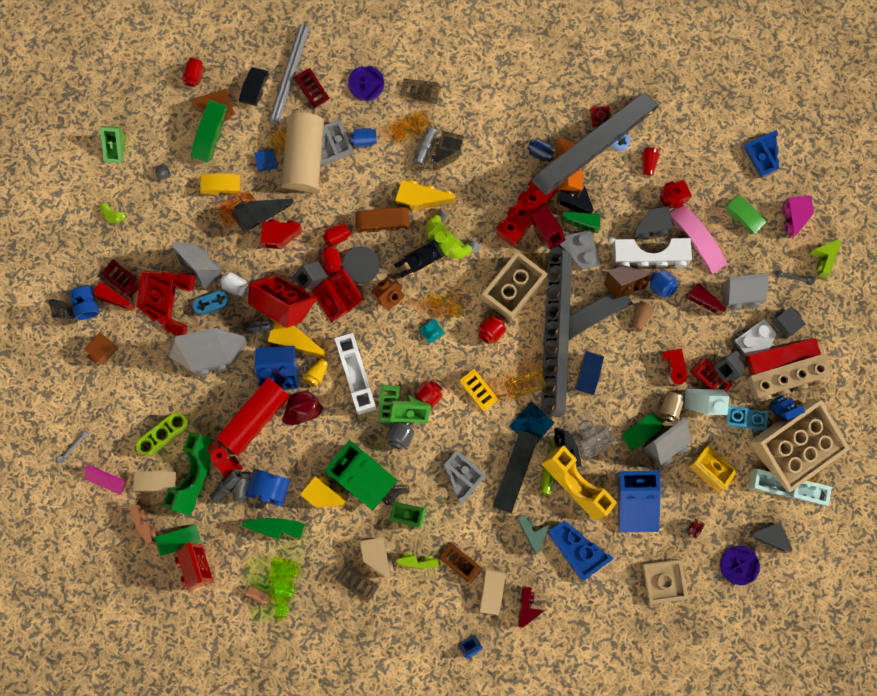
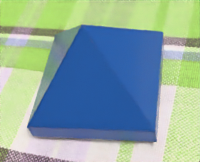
M476 635L458 645L466 659L477 655L483 649Z

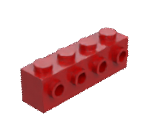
M531 179L528 184L530 186L528 190H523L518 197L519 202L516 206L512 205L508 210V217L498 223L496 227L498 229L497 236L515 248L532 225L529 213L543 203L547 205L558 190V187L544 195Z

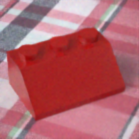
M275 274L249 284L247 304L278 322L283 327L289 328L302 322L316 302L317 297L284 277Z

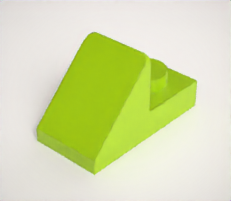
M841 240L818 247L809 253V255L821 259L817 266L819 271L817 277L825 279L830 275L842 242Z

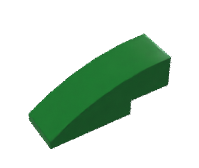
M213 100L208 101L194 139L190 157L207 163L213 159L216 143L220 141L227 105Z
M263 518L242 522L241 526L277 540H281L283 533L302 540L307 524L282 518Z

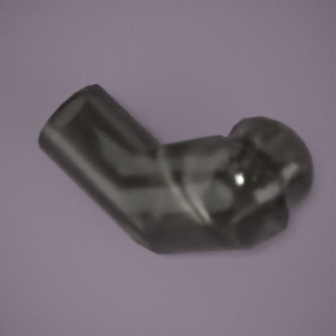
M394 485L382 499L383 503L389 506L394 503L399 495L409 494V486Z

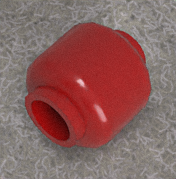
M491 315L486 316L478 326L479 338L487 344L498 342L506 332L504 320L498 315L495 317Z
M425 380L415 390L414 395L419 401L429 403L432 409L443 397L441 392L443 389L435 381Z

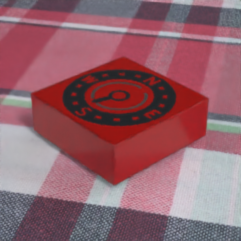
M609 106L591 107L590 109L592 127L600 126L611 118Z

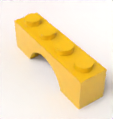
M564 445L552 450L541 464L593 520L606 517L617 502L604 488L593 486L579 474L576 468L577 459Z

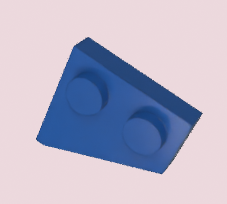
M777 130L743 146L760 178L779 169Z

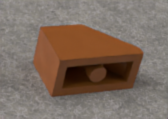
M226 89L191 100L194 109L200 113H204L208 101L213 100L227 105L224 121L229 120L235 115Z

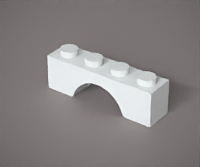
M672 238L667 248L659 253H647L641 250L634 239H616L612 244L614 266H637L639 269H645L649 265H656V268H666L668 265H675L676 268H684L692 261L691 238Z
M351 333L335 338L357 414L361 415L377 410L354 334Z

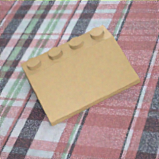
M807 400L802 404L805 413L790 420L780 419L749 441L761 461L788 492H792L850 450L822 400Z

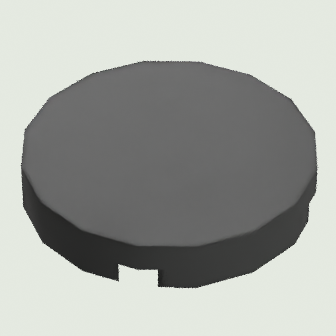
M363 246L354 247L349 250L342 262L343 269H346L352 280L358 284L369 283L375 279L380 268L379 258L376 253L370 248Z

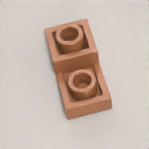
M139 505L130 506L131 516L139 534L148 544H155L154 537L158 536L156 527H153V524H144V521L147 520L145 509H142V506Z

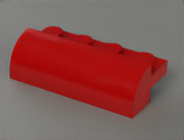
M268 377L216 438L239 456L246 450L249 443L259 435L261 429L274 417L279 408L286 403L290 395Z

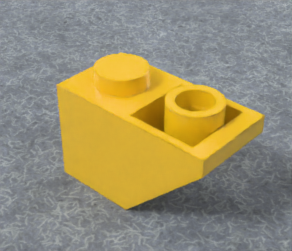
M315 476L300 494L316 508L344 506L347 503L344 500L346 496L338 489L335 492L330 489V483L323 477L318 479Z

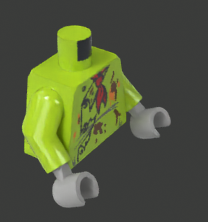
M444 206L426 223L425 229L429 233L427 237L431 241L435 239L443 253L453 260L455 258L461 259L472 252L477 253L483 243H476L477 238H473L469 245L463 244L441 222L450 214V212L445 213L443 211Z

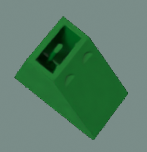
M350 440L324 470L333 480L372 511L398 481Z

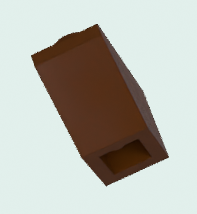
M622 265L607 272L604 285L619 299L629 296L638 290L645 289L648 286L651 273Z

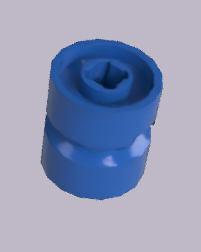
M90 286L75 288L68 293L70 303L74 305L72 310L76 320H86L100 314L98 304L94 301L96 298L93 294L94 290Z

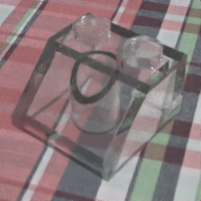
M594 407L561 425V428L567 430L573 437L580 458L584 462L618 443L612 426Z

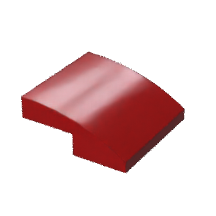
M341 269L331 279L325 280L312 291L331 322L344 316L365 301V298L346 269Z

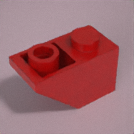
M275 219L263 221L260 241L262 247L282 249L302 233L301 224H298L296 221L283 223Z

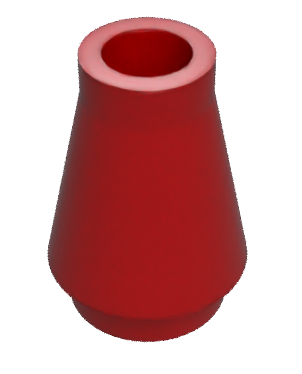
M645 147L644 151L641 152L643 175H654V170L660 156L658 153L659 149Z

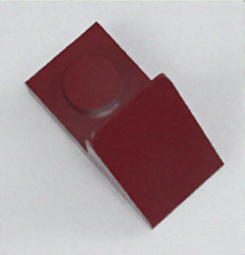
M522 587L518 619L519 628H524L545 611L529 608L530 604L534 603L535 592H531V587Z

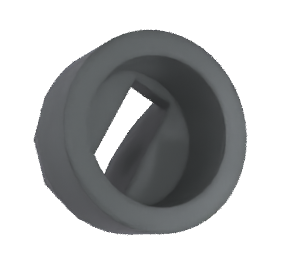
M164 163L155 170L156 176L159 179L164 180L171 176L168 167Z

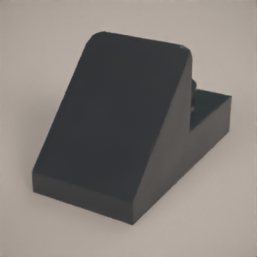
M585 186L579 198H576L570 192L561 191L556 202L577 213H593L594 211Z

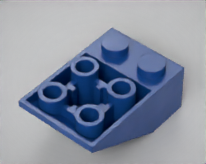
M660 470L620 471L616 473L619 533L659 532Z

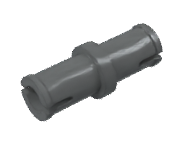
M234 469L226 479H222L219 482V486L210 494V499L214 503H220L227 494L234 490V486L242 480V473Z

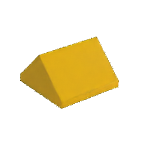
M709 444L689 465L717 493L727 489L737 473V470Z

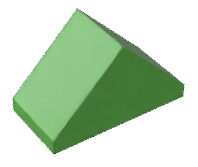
M100 126L104 162L122 163L126 139L125 134L120 127Z

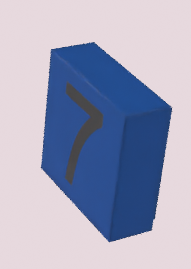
M273 149L255 153L259 172L277 168Z

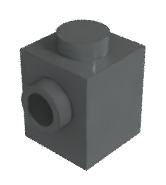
M318 261L302 265L293 275L299 287L304 290L318 287L328 277Z
M792 307L787 310L784 308L774 314L776 318L772 321L786 339L806 325L801 319V314Z
M735 351L713 368L726 383L731 378L737 380L744 375L743 370L748 367V364L738 351Z

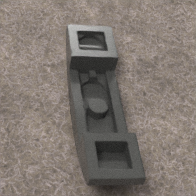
M610 293L570 316L569 340L614 313H618L632 305L633 302L629 296L617 299Z

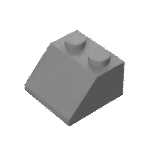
M768 273L730 277L721 286L724 306L730 308L731 311L740 310L742 306H749L750 309L761 307V304L767 300Z

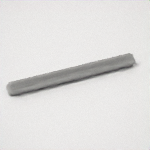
M299 25L269 118L271 124L278 125L308 35L309 29L306 25Z

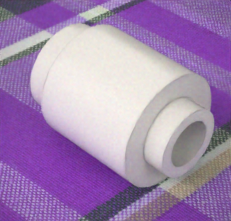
M232 272L224 274L220 281V284H222L221 288L236 297L244 298L248 293L249 284H247V281Z

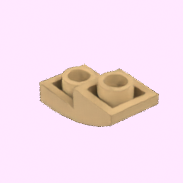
M134 472L133 492H167L169 487H175L176 472Z
M485 569L481 587L480 613L499 615L505 572Z

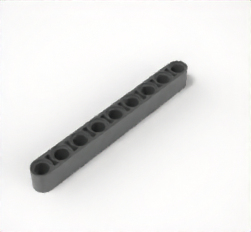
M644 92L537 173L532 182L544 195H547L645 120L651 111L654 112L659 105Z
M559 247L552 248L548 253L541 393L542 412L557 418L561 417L566 410L572 256Z

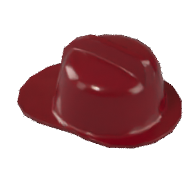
M308 390L290 395L282 422L287 425H298L313 420L322 413L323 406L319 403L316 396Z

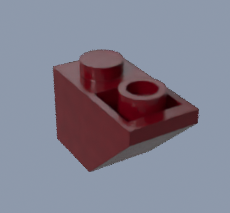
M543 203L529 213L538 239L548 249L551 250L566 240L561 226L546 204Z

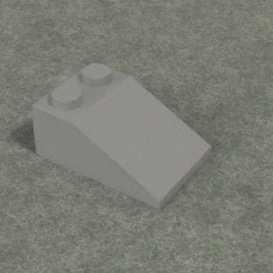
M174 242L171 244L180 264L189 273L196 274L195 280L204 290L222 276L221 266L216 260L211 261L208 258L209 253L203 246L199 248L195 243Z
M686 418L679 421L643 448L657 467L661 465L666 467L674 461L672 457L676 453L680 456L689 449L687 445L691 443V436Z

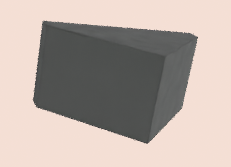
M781 522L769 525L749 535L750 538L785 553L792 551V546Z

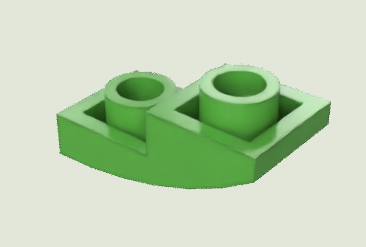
M736 195L725 206L734 221L740 220L750 235L755 234L766 223L757 210L739 195Z

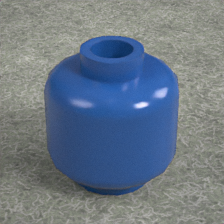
M666 270L654 272L649 278L651 291L661 298L671 297L678 289L677 278Z

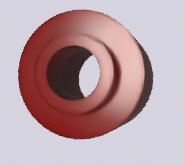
M189 58L185 63L182 81L185 82V85L195 87L200 84L204 69L201 60Z
M344 222L325 229V234L322 235L326 245L335 246L348 240L351 233Z
M330 246L324 248L323 252L320 253L323 268L327 275L333 276L337 274L343 267L338 249Z

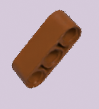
M399 207L355 212L356 232H380V230L385 229L386 231H396L399 228L407 230L410 228L409 209Z

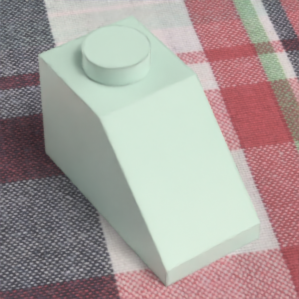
M685 389V409L708 415H728L729 395L725 390Z

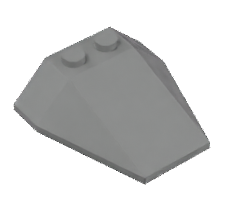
M212 328L175 336L168 355L173 361L190 372L198 374V376H205L212 370H217V372L228 370V367L234 365L248 343L244 336Z

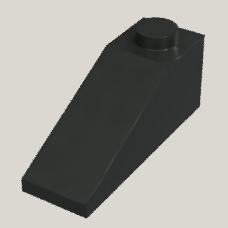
M292 199L241 202L234 206L235 210H233L232 216L242 232L246 233L263 221L290 207L294 201Z

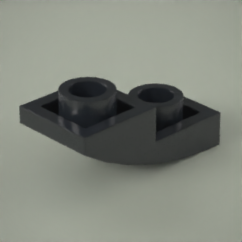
M251 67L244 81L239 102L257 106L263 95L262 88L269 77V71Z
M558 427L554 428L556 447L559 448L564 445L577 459L576 468L580 467L581 459L573 437L567 430Z

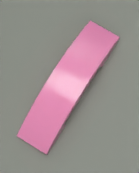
M684 205L670 213L671 220L677 228L681 229L687 238H691V244L702 257L701 261L711 274L727 265L717 243L691 210Z

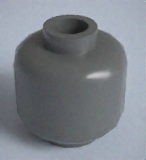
M393 422L386 435V439L389 441L388 445L398 450L409 447L414 436V430L410 427L411 424L409 422Z

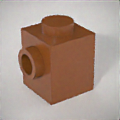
M99 332L84 350L89 353L86 357L93 363L99 362L104 365L118 350V347Z

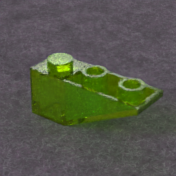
M274 556L268 576L277 621L281 622L284 618L288 617L290 606H287L289 598L294 596L296 587L293 586L295 578H299L301 567L298 566L299 562Z

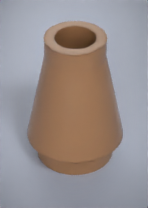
M640 301L638 305L636 304L632 327L642 331L654 313V306Z

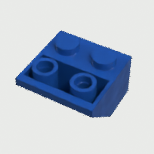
M295 346L256 348L255 369L259 388L269 377L283 390L299 389Z

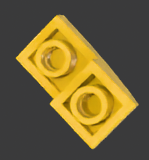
M220 173L201 175L200 193L217 196L220 192L238 195L240 192V175Z

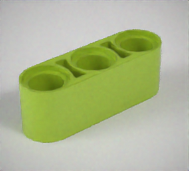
M178 412L169 415L137 441V451L147 457L153 456L188 428V419ZM182 418V424L179 427H175V420ZM162 430H166V437L159 439V433ZM150 442V450L144 452V444Z

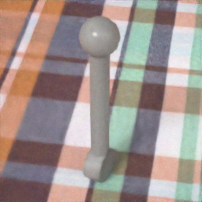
M87 431L81 432V436L66 453L57 458L58 463H64L66 457L83 439L88 437Z

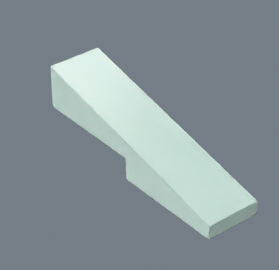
M751 469L748 489L829 506L832 488L819 483L805 481L792 492H788L772 472L760 469ZM823 490L825 496L822 500H820L821 491Z

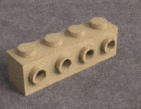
M822 354L752 375L747 378V382L754 401L760 399L761 402L772 399L771 395L779 394L780 397L790 394V390L794 388L800 391L809 388L808 384L815 383V386L826 383V379L832 376L826 358Z

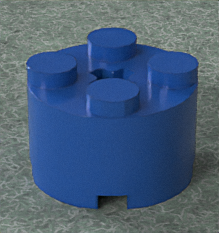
M253 469L244 496L256 499V496H258V501L269 504L270 500H272L271 504L283 507L290 480L266 471Z

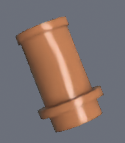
M253 585L249 587L246 593L247 598L261 603V606H269L273 598L270 591L265 592Z

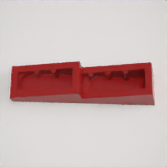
M816 338L748 355L745 357V361L748 364L750 376L821 355Z

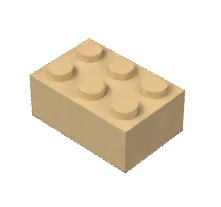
M517 251L482 293L481 300L509 322H512L543 284L548 274Z

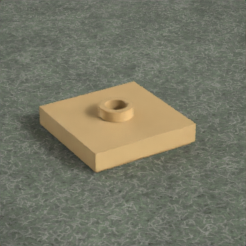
M682 559L642 564L648 605L689 599Z

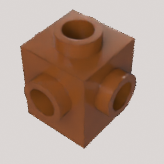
M388 277L381 280L371 291L377 302L388 311L405 296L401 291L403 288L397 280L392 281Z

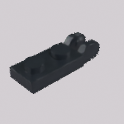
M434 239L404 256V259L395 263L394 266L397 268L404 265L405 262L408 263L410 269L400 274L401 278L445 255L438 242Z

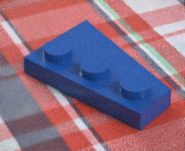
M564 520L547 532L581 582L614 559Z

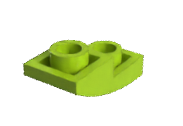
M412 552L401 554V558L397 559L398 564L411 568L427 569L439 567L438 559H433V556L421 558L422 562L418 563L417 555L412 556Z

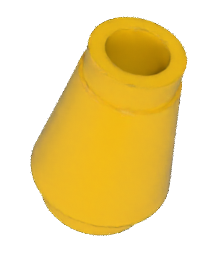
M319 358L304 374L303 380L310 386L317 387V385L321 384L329 363L323 358Z

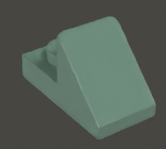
M524 514L517 518V521L534 554H537L541 550L548 525L534 532L533 528L535 526L531 518H526Z

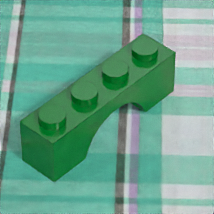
M189 432L183 448L190 463L189 473L181 484L168 488L161 507L191 516L212 461L208 453V446L215 440Z

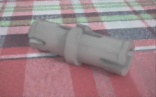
M427 127L422 141L418 144L419 148L413 162L424 166L429 152L433 149L432 145L438 133L436 129Z

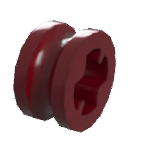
M694 519L687 530V534H692L693 538L696 539L705 524L698 523V519Z

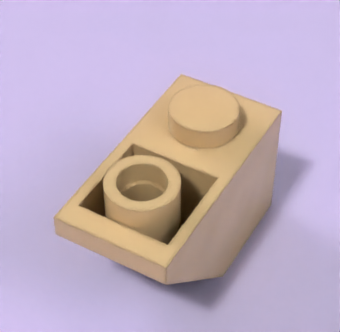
M384 537L360 541L363 561L386 578L391 577L394 568L392 560L388 561L387 553L391 552L389 541H385Z

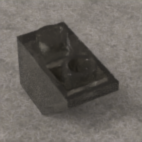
M442 130L441 137L437 136L436 154L432 153L430 164H433V171H438L459 159L464 136Z

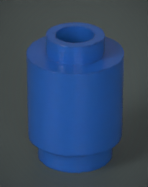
M359 128L353 129L354 133H350L351 144H355V148L373 146L372 144H377L376 129Z

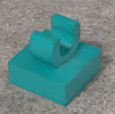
M435 318L419 328V331L429 345L445 335V332Z

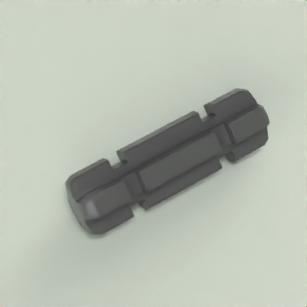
M269 319L244 322L242 330L246 331V333L273 330L274 322Z

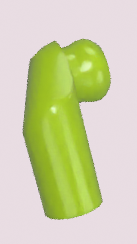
M103 203L99 206L108 222L120 223L126 218L124 212L112 211L108 203Z

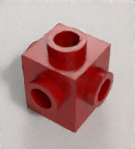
M684 179L678 182L670 181L664 185L660 193V200L669 209H679L690 200L692 194Z

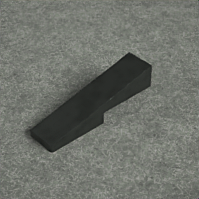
M520 430L493 508L512 513L539 438L538 436Z

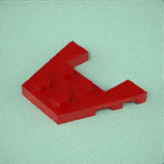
M148 270L141 272L136 307L154 322L158 321L163 325V329L167 333L171 332L174 336L187 334L188 326L171 318L176 287L188 292L194 289L196 274Z

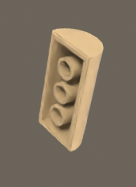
M298 112L292 113L287 117L281 180L282 188L318 193L324 119L320 116Z

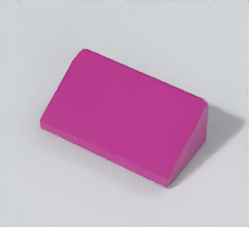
M90 465L85 467L86 480L121 494L126 484L125 480Z

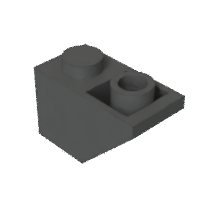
M668 206L650 209L635 230L633 239L639 238V241L649 239L650 236L657 235L658 238L667 236L673 229Z

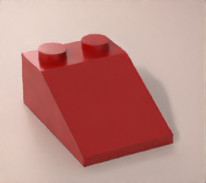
M189 542L176 551L175 562L177 567L181 568L183 576L180 578L184 588L193 590L214 582L203 544Z

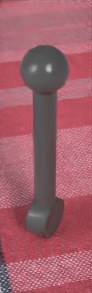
M781 270L776 271L777 277L783 276L807 282L809 285L815 282L813 277L804 278L783 273Z

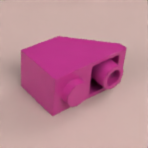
M811 195L789 197L782 205V213L786 215L787 220L785 222V231L789 233V238H794L814 214Z

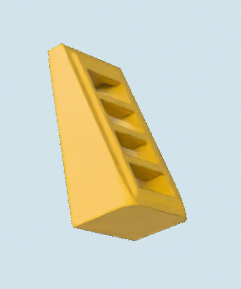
M475 369L459 381L483 412L499 400ZM475 377L476 380L468 386L467 382ZM480 383L481 386L473 392L472 388ZM485 389L486 392L478 398L476 395ZM490 395L491 399L482 404L481 401Z

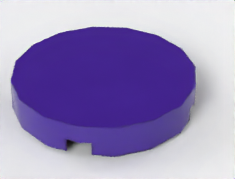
M360 66L353 70L349 76V90L355 98L361 101L374 100L384 90L385 82L383 75L373 66Z
M737 545L730 547L720 558L719 567L723 577L734 585H747L753 582L760 572L759 559L754 551L746 546Z

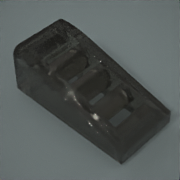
M404 78L400 96L437 104L441 87L438 82ZM409 84L412 85L410 93L407 92ZM416 86H419L418 92H417V94H416V93H415ZM423 88H426L425 95L422 94Z
M55 299L49 300L52 318L64 326L78 323V320L74 318L72 310L74 305Z
M348 563L345 564L335 578L336 581L367 603L379 588L378 585ZM350 570L352 573L345 582L343 578ZM355 575H357L359 578L354 585H349ZM362 580H364V585L361 587L359 591H357V586L360 584ZM368 585H371V589L366 594V596H364L362 593Z

